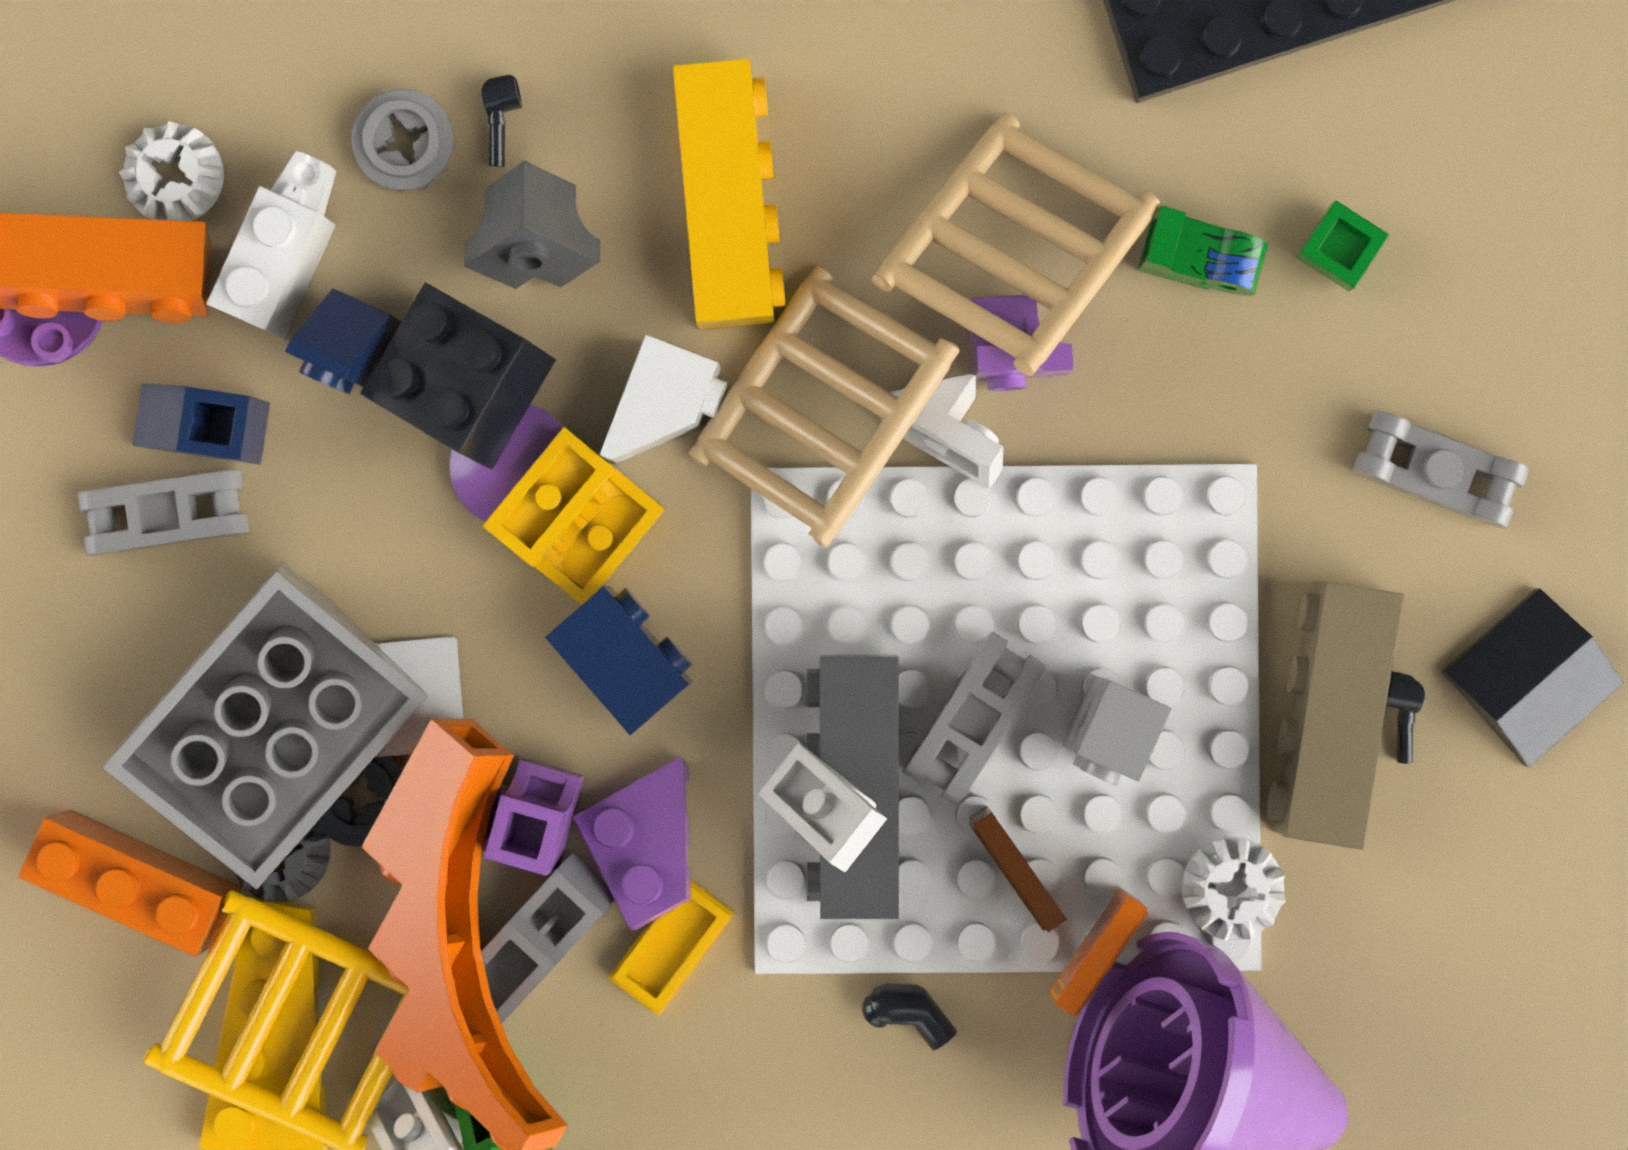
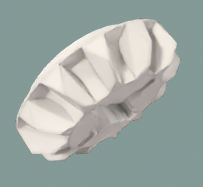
M168 121L167 124L155 128H143L142 135L134 144L125 146L127 156L124 168L119 171V174L124 181L127 192L126 198L144 216L155 220L194 221L210 210L217 201L224 181L223 162L213 142L196 128ZM177 156L181 157L178 168L185 173L186 178L193 181L192 185L188 186L183 182L178 184L170 181L164 189L161 188L160 185L163 177L151 165L153 160L159 163L162 160L165 163L171 164Z
M1239 837L1217 839L1200 848L1188 862L1182 878L1183 902L1189 916L1205 932L1224 941L1237 939L1251 940L1254 935L1265 928L1274 926L1275 917L1281 906L1286 902L1284 895L1285 874L1271 852L1256 842ZM1241 862L1242 882L1252 888L1253 891L1259 893L1258 897L1238 898L1235 907L1231 908L1230 916H1228L1230 909L1227 907V897L1218 892L1214 887L1208 885L1209 882L1220 884V881L1231 882L1234 872H1238Z

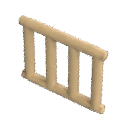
M1002 113L885 257L871 280L874 285L886 292H890L894 286L1015 357L1016 359L1013 363L1016 369L1026 376H1033L1150 223L1161 203L1150 192L1144 191L1139 197L1030 137L1018 130L1020 123L1013 115ZM1004 151L1121 218L1104 241L1101 242L984 174ZM970 196L1086 264L1069 287L1065 288L949 221V218L965 198ZM934 241L1050 309V312L1030 336L912 265L930 242Z
M815 265L720 403L715 417L710 418L697 437V441L689 451L688 457L693 462L703 464L706 467L711 461L812 528L808 534L813 537V540L822 547H828L947 374L960 349L953 342L941 338L937 344L931 342L831 283L834 277L828 270L820 265ZM817 305H820L920 365L899 398L797 336ZM782 357L884 419L862 452L761 389ZM746 410H749L847 473L826 506L726 442Z

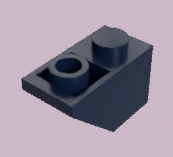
M332 288L290 339L285 352L304 360L299 373L350 395L354 384L364 387L402 321L387 312Z
M142 383L132 446L261 465L270 403L247 395L186 386Z

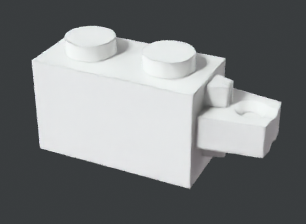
M296 151L271 190L259 186L207 301V305L280 338H286L336 226L324 216L337 172L334 168L308 154Z

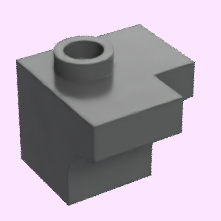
M524 160L486 188L483 218L477 232L465 245L464 267L514 289H517L534 277L561 288L600 262V240L585 228L578 216L576 209V185Z

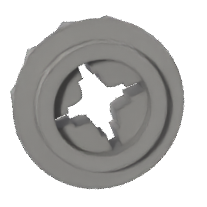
M410 89L386 91L371 99L358 114L352 131V149L362 171L376 184L400 193L405 190L427 188L429 183L439 174L447 172V163L452 150L455 148L451 121L442 107L426 94ZM395 118L410 134L419 131L423 133L420 134L421 138L413 143L415 151L413 156L416 160L414 163L399 150L387 151L389 149L388 146L396 141L394 133L396 128L392 121Z

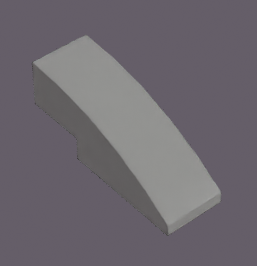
M573 852L481 951L491 999L501 1024L615 901L607 883Z

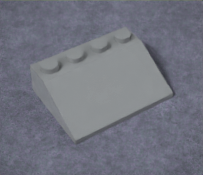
M282 561L120 743L102 768L257 890L428 698V694L331 600Z

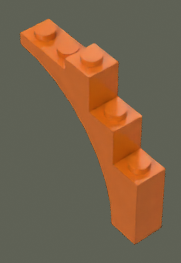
M431 719L362 845V848L380 864V871L386 878L396 884L403 885L368 950L386 966L388 975L394 981L409 988L374 1052L393 1070L394 1077L401 1084L413 1089L416 1093L444 1087L449 1099L458 1107L471 1113L490 1132L492 1141L502 1150H545L557 1145L568 1125L535 1088L511 1048L491 999L480 949L477 894L482 845L494 799L514 755L473 719Z

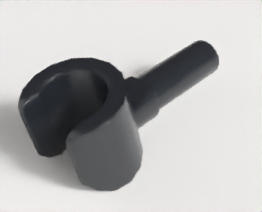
M511 74L490 78L483 84L481 89V96L488 115V124L490 125L489 166L505 167L506 123L503 112L522 108L518 82Z
M1391 671L1386 706L1399 709L1396 720L1397 762L1409 764L1413 763L1415 713H1418L1423 706L1425 691L1423 686L1412 676Z

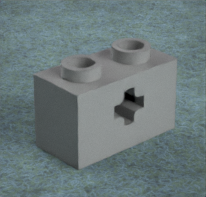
M1094 675L1063 745L1077 754L1073 765L1092 776L1117 786L1121 775L1139 782L1172 708L1111 680Z

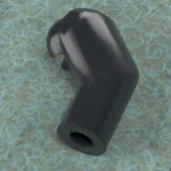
M886 983L874 988L872 993L865 997L862 1003L863 1016L870 1025L876 1028H883L887 1024L913 1025L932 1051L945 1045L957 1033L956 1028L927 990L918 985Z

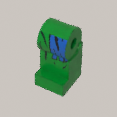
M1161 205L1150 221L1137 271L1207 290L1212 288L1227 293L1252 296L1255 295L1268 243L1259 237L1245 232L1225 229L1186 217V212Z

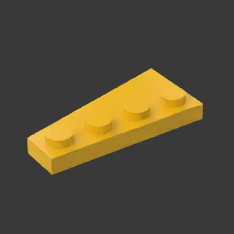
M255 895L251 896L317 927L316 907L288 901H262L261 898ZM250 926L236 956L215 1067L221 1070L286 944L285 941ZM312 953L308 955L246 1078V1081L280 1096L319 1021L317 990L320 988L318 956ZM320 1075L305 1107L325 1114V1086H322ZM209 1094L199 1148L328 1150V1145Z

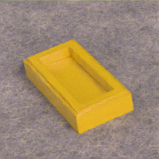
M691 878V900L648 923L611 972L608 979L659 1016L735 914V910Z

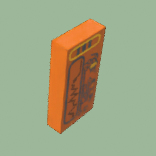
M1121 887L1118 889L1048 991L1054 1004L1071 1016L1079 1015L1147 916L1148 908L1139 899Z

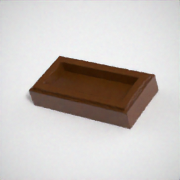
M985 806L969 818L970 827L1043 931L1047 930L1049 933L1067 919L989 807Z

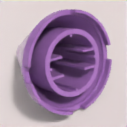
M1178 932L1155 933L1136 941L1137 948L1144 951L1139 953L1127 965L1114 962L1080 1012L1069 1045L1063 1085V1105L1077 1109L1081 1139L1076 1137L1069 1139L1071 1150H1323L1334 1145L1346 1129L1348 1109L1346 1099L1341 1090L1232 960L1222 950L1209 942Z

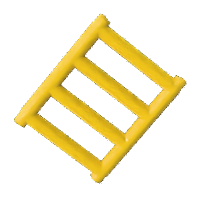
M230 890L224 898V907L222 909V912L227 913V916L162 1044L154 1043L153 1047L145 1053L143 1064L159 1070L164 1075L337 1150H365L368 1135L364 1134L363 1131L393 1073V1070L375 1052L340 1121L305 1107L368 979L403 994L391 1020L409 988L394 981L388 975L386 966L371 951L255 898ZM250 926L285 941L286 944L221 1070L187 1055L186 1052ZM312 953L345 968L280 1096L246 1081V1078L308 955Z

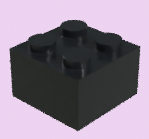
M425 282L360 394L459 454L492 470L556 359L525 338Z

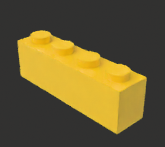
M750 58L673 65L696 323L700 330L774 324V307L786 306L782 267L770 269L768 244L780 243L777 205H764L762 180L774 179L771 141L758 142L756 117L768 116L765 77H752Z

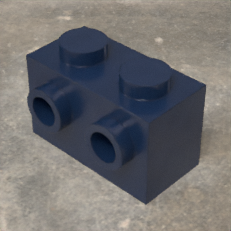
M603 586L545 638L625 731L632 735L693 682L685 673L692 666V663L668 636L661 642H658L643 625V622L650 615L627 588H624L617 594L610 586Z

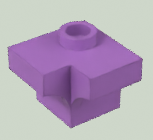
M1026 295L971 298L972 302L1030 336L1040 325L1037 302ZM969 331L972 374L976 376V381H987L988 391L1021 390L1026 388L1025 378L1067 376L1073 370L1072 344L1059 342L1034 375L1026 376L1014 366L1015 357Z
M525 758L519 760L510 787L501 785L494 799L482 845V851L485 852L484 858L545 876L556 870L561 863L585 775Z

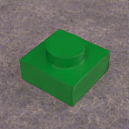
M1335 200L1328 206L1296 258L1349 292L1356 287L1389 234Z

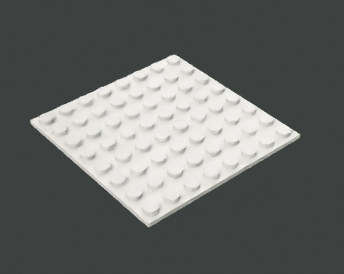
M1257 464L1003 466L1002 471L990 489L950 466L883 467L828 547H822L813 540V537L808 534L812 528L751 489L755 974L1062 972L1120 887L1139 899L1148 908V914L1115 962L1127 965L1139 953L1144 951L1137 948L1136 941L1146 936L1161 932H1178L1209 942L1218 947L1232 960L1240 971H1262L1261 932L1254 935L1251 940L1237 939L1224 941L1202 930L1192 920L1182 898V878L1185 868L1193 855L1204 845L1226 837L1245 838L1261 845ZM838 467L768 468L824 506H826L847 475ZM993 631L1008 641L1006 648L1024 659L1031 655L1045 664L1046 668L960 804L955 806L940 796L942 789L925 778L918 782L902 771L911 754L923 739L969 667L983 641ZM820 655H897L899 657V919H820V901H807V862H820V853L758 795L797 743L807 748V733H820V707H807V669H820ZM992 669L982 686L1002 698L1011 681ZM1094 675L1111 680L1172 708L1139 782L1121 775L1117 786L1092 776L1073 765L1077 754L1063 745ZM947 740L937 756L957 768L967 752ZM985 806H988L1066 917V921L1049 933L1047 930L1043 931L970 827L969 818ZM1241 862L1238 872H1234L1231 882L1220 881V884L1209 882L1208 885L1214 887L1218 892L1227 897V907L1230 909L1228 916H1230L1231 908L1235 907L1238 898L1258 897L1259 893L1253 891L1252 888L1242 882Z

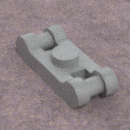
M1374 411L1367 429L1373 434L1366 452H1358L1352 472L1497 528H1508L1514 512L1509 507L1515 488H1522L1530 470L1529 467L1416 426L1399 416L1383 411ZM1396 443L1410 448L1403 468L1390 462ZM1475 473L1491 479L1484 498L1468 493Z
M241 470L216 471L78 492L80 512H87L90 533L89 536L83 537L86 556L106 555L128 550L250 533L248 515L245 513L241 514L238 491L244 489ZM212 494L215 517L198 519L195 496ZM125 506L128 530L116 531L113 509Z
M993 631L983 641L969 667L927 733L911 754L902 771L918 782L925 778L942 789L940 796L955 806L960 804L1046 668L1045 664L1031 655L1024 659L1006 648L1008 641ZM992 669L1011 681L1002 698L982 686ZM947 740L967 752L957 768L937 756Z

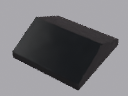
M1540 588L1534 589L1441 671L1526 767H1530L1624 684L1594 637Z

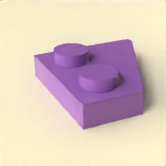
M680 757L573 816L629 928L634 931L691 900L690 868L687 866V848L690 845V819L687 818L686 780H689V768Z

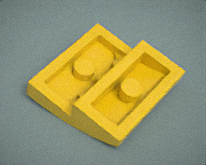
M563 427L482 527L531 567H536L573 599L583 605L603 587L666 509L567 428Z

